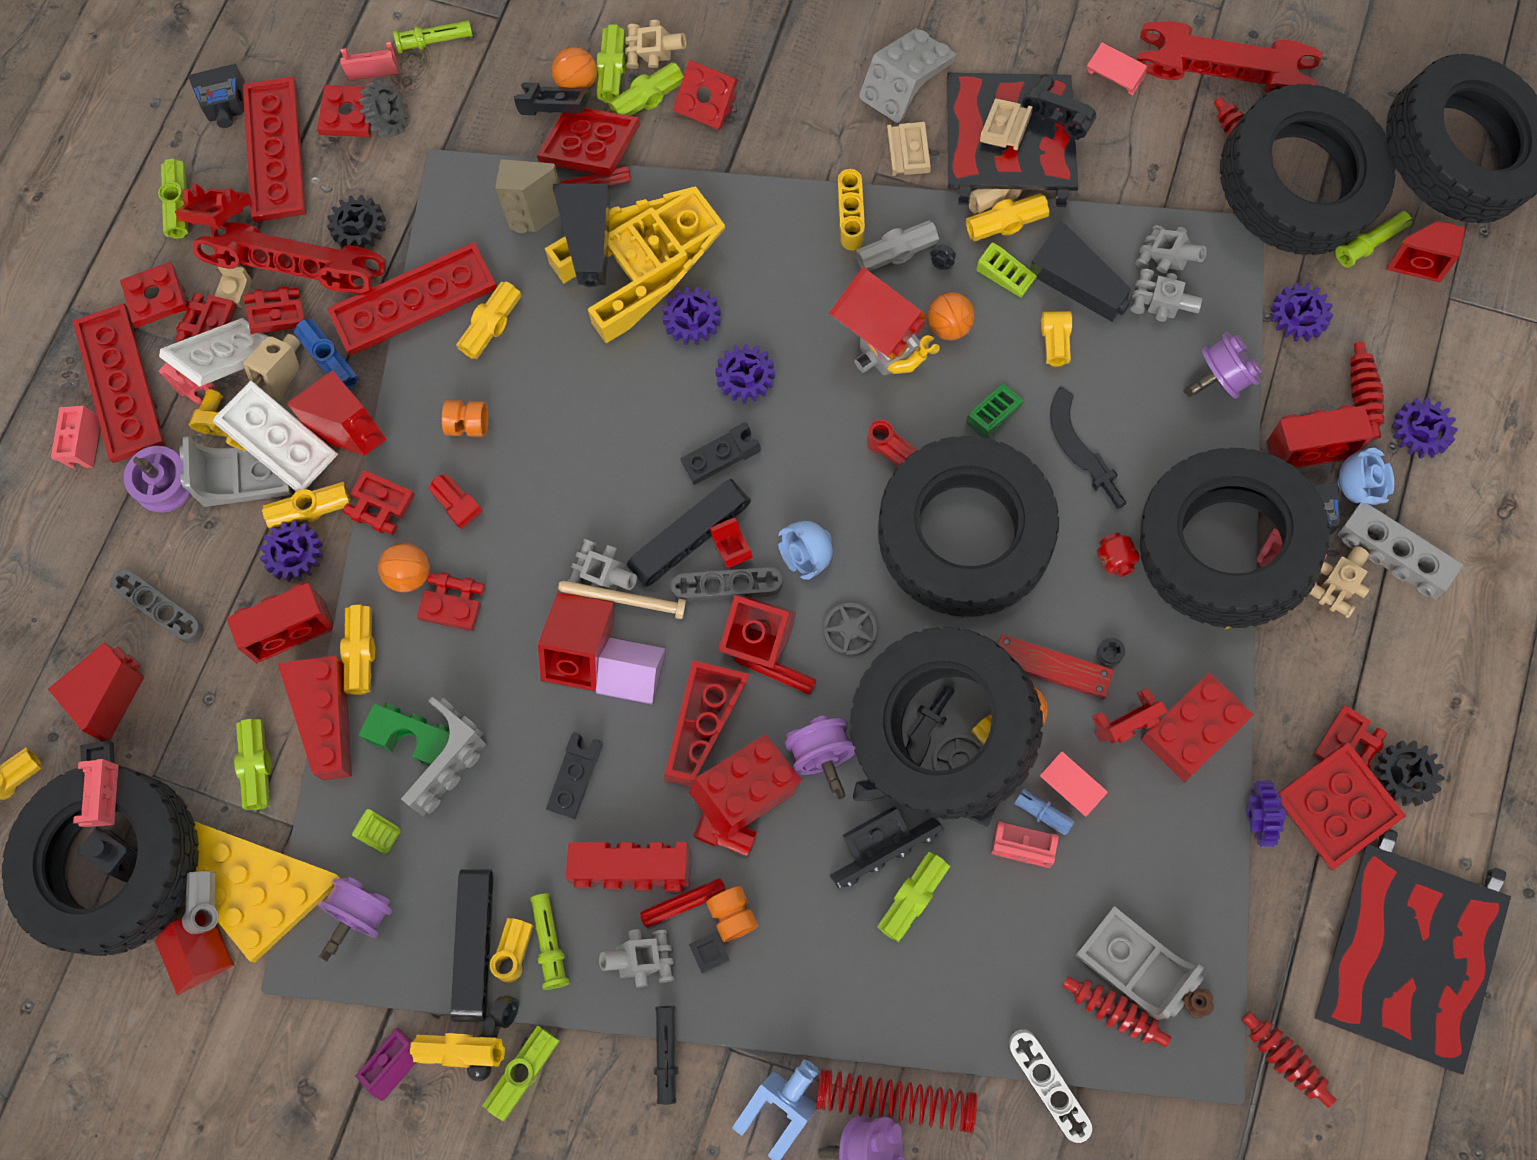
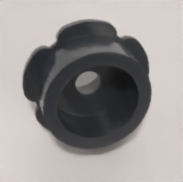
M941 244L930 252L932 264L937 269L949 270L955 263L956 254L947 245Z

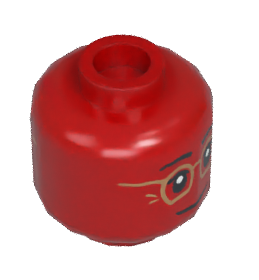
M1117 532L1100 540V546L1096 552L1107 574H1118L1119 577H1124L1135 571L1134 565H1136L1140 557L1129 536L1121 535Z

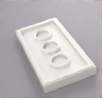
M241 318L161 348L159 357L198 386H203L244 369L243 362L268 336L264 333L250 334L249 323Z
M252 381L212 421L296 492L307 489L338 455V453Z

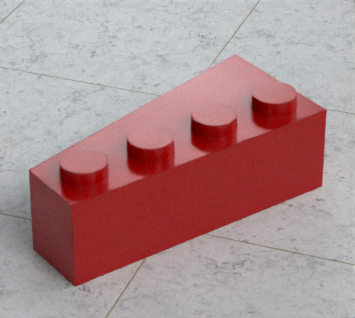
M336 655L278 663L312 774L322 781L352 777L347 694L344 692V663Z
M692 661L663 781L688 787L692 786L737 703L750 674Z
M568 842L566 880L569 883H574V888L591 889L592 884H604L603 889L621 890L622 885H633L636 891H652V886L664 887L665 892H682V887H690L691 849L687 842H676V848H671L670 845H666L663 842H650L647 848H641L640 844L633 842L617 843L616 848H610L611 844L606 842Z

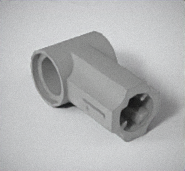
M200 871L187 873L186 912L183 915L182 924L184 929L191 934L209 931L218 922V912L215 909L216 872ZM197 911L202 912L206 918L203 927H200L195 922Z

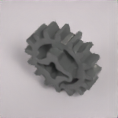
M382 79L365 84V89L360 91L364 97L359 99V103L364 105V109L360 110V112L367 116L365 123L372 124L371 131L375 132L378 130L379 137L386 136L387 138L403 133V128L408 126L404 120L409 118V115L404 111L408 106L402 103L404 96L403 94L398 95L397 86L390 87V81L386 80L383 82Z

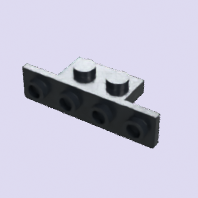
M893 806L842 835L855 861L829 876L838 888L852 886L858 882L860 876L868 872L879 871L885 866V862L892 858L903 857L910 853L912 847L917 844L934 840L938 836L937 833L944 828L938 820L932 817L915 828L908 830L899 810Z

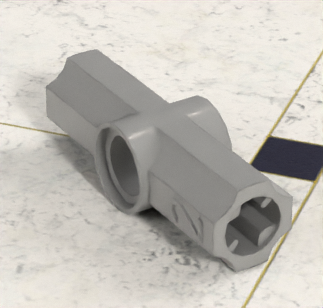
M930 220L904 231L901 228L893 229L884 234L881 240L856 250L861 269L864 267L868 271H872L891 262L894 265L902 264L911 259L914 253L938 244L937 229Z

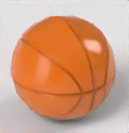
M570 47L563 49L556 55L552 63L553 80L558 87L588 88L589 90L597 77L596 62L591 54L582 48Z
M955 292L941 294L932 301L928 308V327L940 339L947 341L958 340L968 334L974 325V307L969 299L962 294Z
M405 542L397 543L386 549L378 563V573L382 582L388 588L401 593L412 592L421 587L427 580L430 570L429 560L424 551L411 543Z

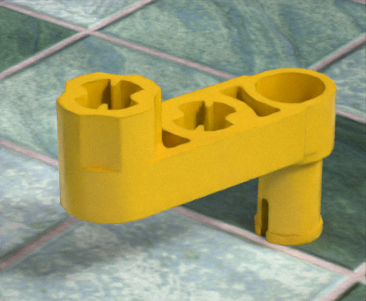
M207 389L199 409H195L190 419L189 426L203 434L227 437V444L239 450L247 451L212 422L213 418L219 413L216 411L221 400H223V395L213 389Z

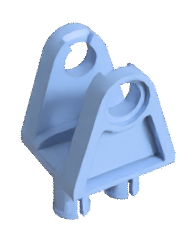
M803 1060L800 1067L795 1069L794 1074L788 1081L773 1071L760 1085L732 1129L743 1136L767 1102L770 1104L774 1102L788 1113L787 1117L792 1120L768 1154L771 1160H781L816 1110V1103L807 1097L804 1092L815 1076L818 1075L819 1069L811 1062Z

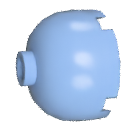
M1377 448L1357 451L1351 454L1341 465L1338 486L1344 495L1355 504L1359 505L1361 502L1368 503L1369 505L1386 503L1389 501L1387 496L1393 494L1394 475L1390 463L1384 464L1381 456L1385 455Z
M798 521L788 525L779 532L778 537L782 535V542L778 544L781 556L792 572L796 571L797 568L803 574L800 578L811 579L829 565L833 555L832 538L829 532L812 521Z

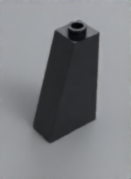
M553 184V192L578 284L586 287L606 285L611 201L608 184Z
M1060 221L1033 258L1030 271L1037 276L1036 279L1113 322L1118 314L1123 315L1129 307L1131 301L1128 300L1131 288L1064 222Z

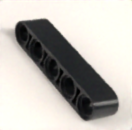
M733 479L725 481L637 551L628 560L626 566L632 573L636 574L638 580L645 587L652 585L711 538V527L736 518L749 506L751 499Z
M461 869L459 872L451 997V1018L453 1022H484L485 1015H487L493 903L492 869Z

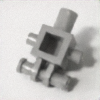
M1155 225L1152 228L1151 235L1145 238V245L1141 246L1139 250L1141 255L1135 264L1141 269H1147L1150 259H1154L1158 265L1157 270L1161 273H1167L1168 269L1183 271L1187 261L1203 262L1206 258L1207 250L1203 245L1191 244L1186 234L1187 230L1183 227H1177L1176 231H1172Z
M1141 269L1140 280L1136 281V290L1132 294L1134 303L1130 310L1133 313H1144V304H1148V312L1156 314V320L1162 322L1166 321L1167 317L1174 319L1178 309L1196 314L1199 313L1203 298L1183 293L1186 282L1178 281L1177 275L1168 273L1166 277L1158 276L1155 283L1151 282L1154 272L1150 269Z
M584 539L581 551L575 555L579 557L577 564L572 563L571 568L574 569L568 582L581 584L583 578L591 581V586L606 587L615 591L618 586L627 590L633 589L637 576L624 570L626 564L614 560L617 548L606 545L604 553L601 555L593 552L597 543Z
M640 929L628 931L629 940L616 947V951L600 953L599 965L602 971L619 970L620 978L635 977L637 988L648 986L647 976L658 970L660 973L659 983L674 981L671 970L674 960L668 956V953L672 952V947L667 943V930L652 932L654 939H642Z

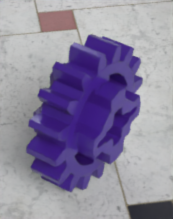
M1295 283L1292 289L1286 286L1281 294H1277L1270 309L1274 313L1271 321L1279 322L1275 329L1277 331L1284 329L1285 338L1290 334L1294 335V341L1296 342L1300 336H1303L1306 342H1309L1312 335L1315 338H1319L1321 333L1327 330L1330 325L1329 322L1333 317V314L1329 312L1333 307L1332 303H1325L1328 295L1320 296L1318 294L1320 288L1318 287L1313 291L1309 290L1308 283L1305 284L1303 289H1300L1298 283ZM1303 309H1306L1304 313L1301 314V316H1298L1299 312H1301Z
M685 287V293L683 294L676 290V298L668 297V306H663L662 308L663 315H665L662 317L663 325H666L667 334L673 333L675 341L683 338L684 345H687L689 340H693L695 345H698L699 338H703L707 342L709 340L708 333L716 334V326L721 325L720 306H717L716 297L710 299L708 290L700 294L699 287H696L694 292H690L689 288ZM690 310H692V314L694 315V316H693V318H694V321H693V322L691 321V317H689V316H690V312H689Z
M745 344L742 350H739V347L734 345L733 353L725 350V359L719 358L718 367L720 368L715 369L716 377H718L716 379L717 386L723 387V395L731 393L732 401L741 397L743 403H746L748 397H751L756 402L757 394L765 397L767 395L766 388L773 387L771 379L775 378L773 360H768V352L765 351L759 354V346L756 345L753 350H749L748 344Z
M1416 398L1411 404L1405 403L1394 416L1396 420L1391 428L1398 431L1393 435V438H1401L1402 442L1399 444V447H1409V455L1417 451L1421 459L1427 453L1431 458H1434L1438 453L1443 454L1449 448L1448 446L1455 441L1453 436L1458 431V428L1451 425L1456 421V418H1448L1447 414L1450 412V409L1441 410L1440 401L1432 405L1430 398H1426L1421 404L1420 400ZM1409 416H1412V418H1411V420H1410V423H1411V424H1410V425H1407V421H1408ZM1441 431V433H1442V434H1441V438H1440V440L1438 441V440H1437V438L1439 437V433H1438V432Z
M292 521L291 527H288L285 522H281L280 530L272 527L273 535L271 537H263L268 543L259 548L265 553V555L260 557V560L266 564L264 568L269 573H273L272 575L279 580L283 576L287 582H291L292 576H295L301 581L302 573L306 572V574L311 576L310 568L312 566H320L316 558L323 557V553L318 549L323 546V543L317 539L319 535L313 529L310 530L306 523H303L300 527L296 521Z
M1256 781L1254 789H1252V796H1248V808L1246 809L1250 832L1254 833L1255 838H1257V844L1260 847H1275V845H1278V839H1280L1279 832H1283L1285 808H1283L1281 796L1277 795L1274 783L1271 781Z

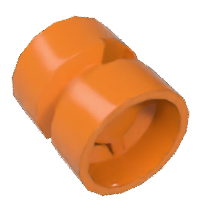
M445 400L442 410V429L444 435L462 436L466 432L471 437H485L488 430L489 417L487 403L483 401H469L465 405L460 400Z
M742 886L728 889L706 901L712 918L719 919L716 927L723 943L739 938L759 927L753 911L746 909L748 900Z

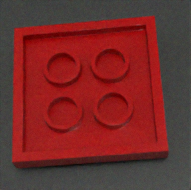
M584 108L582 113L572 114L563 112L537 154L538 162L553 163L556 167L611 176L640 126L639 118Z
M1345 742L1277 792V795L1281 796L1285 812L1330 870L1340 866L1406 817L1349 742Z

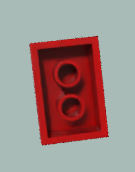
M1344 405L1334 411L1326 412V410L1320 409L1304 416H1298L1297 414L1284 416L1266 443L1270 455L1272 454L1285 460L1287 464H1291L1295 468H1303L1344 461L1351 454L1364 450L1374 435L1365 405L1357 407Z
M309 583L294 585L289 588L288 592L278 596H268L260 604L253 607L240 608L234 612V615L226 618L237 649L256 664L331 632L334 624L325 600Z
M1209 672L1161 718V722L1154 725L1144 735L1141 741L1185 783L1254 714Z
M765 734L696 777L689 794L725 840L794 795L802 779Z

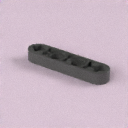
M771 567L683 573L674 577L671 582L673 596L677 600L684 599L686 602L734 599L735 595L763 597L779 593L782 589L783 580L781 573ZM753 576H757V582L766 581L767 576H772L773 580L778 582H773V587L770 588L767 587L766 583H757L758 589H754ZM739 577L747 578L749 581L748 588L745 590L735 589L733 586L735 579ZM710 579H716L721 583V587L716 592H708L705 589L706 582ZM696 580H700L701 593H697L695 587L697 586ZM682 582H687L689 587H695L688 588L685 594H682L681 590L677 589L682 586Z
M120 570L113 574L110 582L111 588L185 643H194L201 638L203 626L188 612L133 572ZM124 579L136 587L133 592L121 584ZM146 592H152V601L147 605H141L140 597ZM172 607L174 609L172 618L162 621L160 617L161 612L165 608ZM182 621L190 626L193 631L189 634L177 624Z

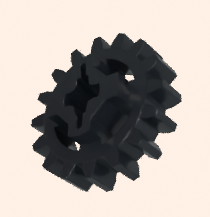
M351 195L349 196V202L345 203L341 199L339 200L341 205L339 208L334 206L331 208L334 215L327 216L330 222L327 228L334 242H338L341 248L346 245L365 248L367 243L373 247L374 238L382 239L379 231H386L384 225L386 218L380 205H375L372 198L365 201L363 195H360L358 200H354Z
M1403 740L1398 742L1396 747L1393 745L1385 749L1386 753L1378 756L1379 761L1383 764H1378L1374 768L1377 772H1381V776L1377 779L1380 783H1384V788L1387 792L1390 791L1392 793L1391 797L1394 801L1399 798L1402 799V806L1409 805L1411 801L1415 806L1423 804V800L1428 802L1434 799L1432 793L1436 794L1441 791L1442 788L1436 783L1445 780L1444 776L1438 774V771L1444 768L1443 764H1435L1434 760L1438 755L1435 753L1429 756L1427 754V745L1418 749L1416 741L1410 742L1407 746ZM1410 755L1411 758L1406 760L1403 757L1398 758L1397 756ZM1411 767V769H1410V771H1411V772H1410V776H1411L1412 778L1407 781V779H1408V777H1409V776H1408L1409 771H1408L1407 768ZM1413 787L1416 790L1421 789L1422 791L1409 792L1407 790Z

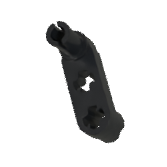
M1042 74L1036 85L1031 87L1022 100L1023 108L1032 106V114L1063 125L1064 131L1074 140L1084 138L1097 118L1095 110L1087 104L1050 92L1055 85V79L1049 74Z

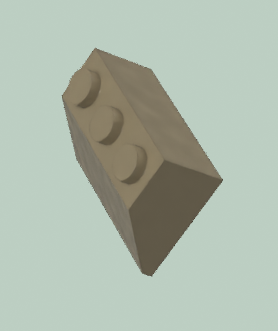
M500 159L495 189L510 230L518 233H526L527 231L537 232L560 216L553 192V184H560L555 164Z

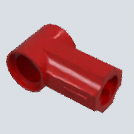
M876 420L871 423L867 436L868 448L875 453H881L897 467L902 462L905 463L906 458L917 450L894 432L892 425L886 420ZM877 433H882L887 438L884 440H878L873 435Z
M446 473L438 475L431 481L428 490L446 509L445 512L461 530L483 512L477 502L467 492L464 493Z
M704 812L693 834V837L701 842L715 847L719 845L746 857L751 852L757 836L756 831L744 827L724 840Z

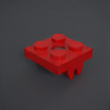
M689 60L672 111L718 130L722 129L726 116L732 112L731 103L736 101L737 98L734 91L738 79ZM702 87H707L711 92V98L706 103L700 102L697 97V92Z
M324 85L317 125L319 135L371 137L372 124H366L365 119L367 116L360 112V110L364 109V105L359 103V99L364 98L360 91L365 89V87ZM344 103H351L354 106L353 111L348 115H343L339 112L340 106Z
M193 183L191 184L192 192L190 189H183V202L185 205L175 210L178 221L190 222L193 225H209L212 228L224 225L225 221L230 217L242 213L243 209L250 205L252 201L249 193L233 191L230 188L225 190L209 188L204 192L198 184Z
M171 262L120 280L131 321L136 328L188 310L186 305L188 299L184 294L185 289L178 279L176 269ZM149 287H158L159 293L157 297L153 299L145 297V291Z
M1148 688L1142 689L1137 692L1139 701L1142 704L1140 707L1112 722H1109L1103 712L1092 716L1097 728L1094 733L1099 742L1110 741L1112 744L1118 741L1121 743L1135 736L1133 730H1139L1143 727L1147 729L1161 722L1159 716L1168 711L1162 701H1156Z

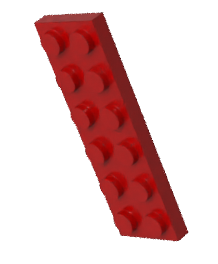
M292 76L243 84L249 191L252 201L250 204L251 218L254 222L306 215L296 81Z
M472 242L370 288L369 291L359 293L328 307L327 310L349 356H352L495 291L497 286L475 242Z
M123 303L73 320L108 459L112 463H116L133 457L145 448L165 446V440L128 307Z

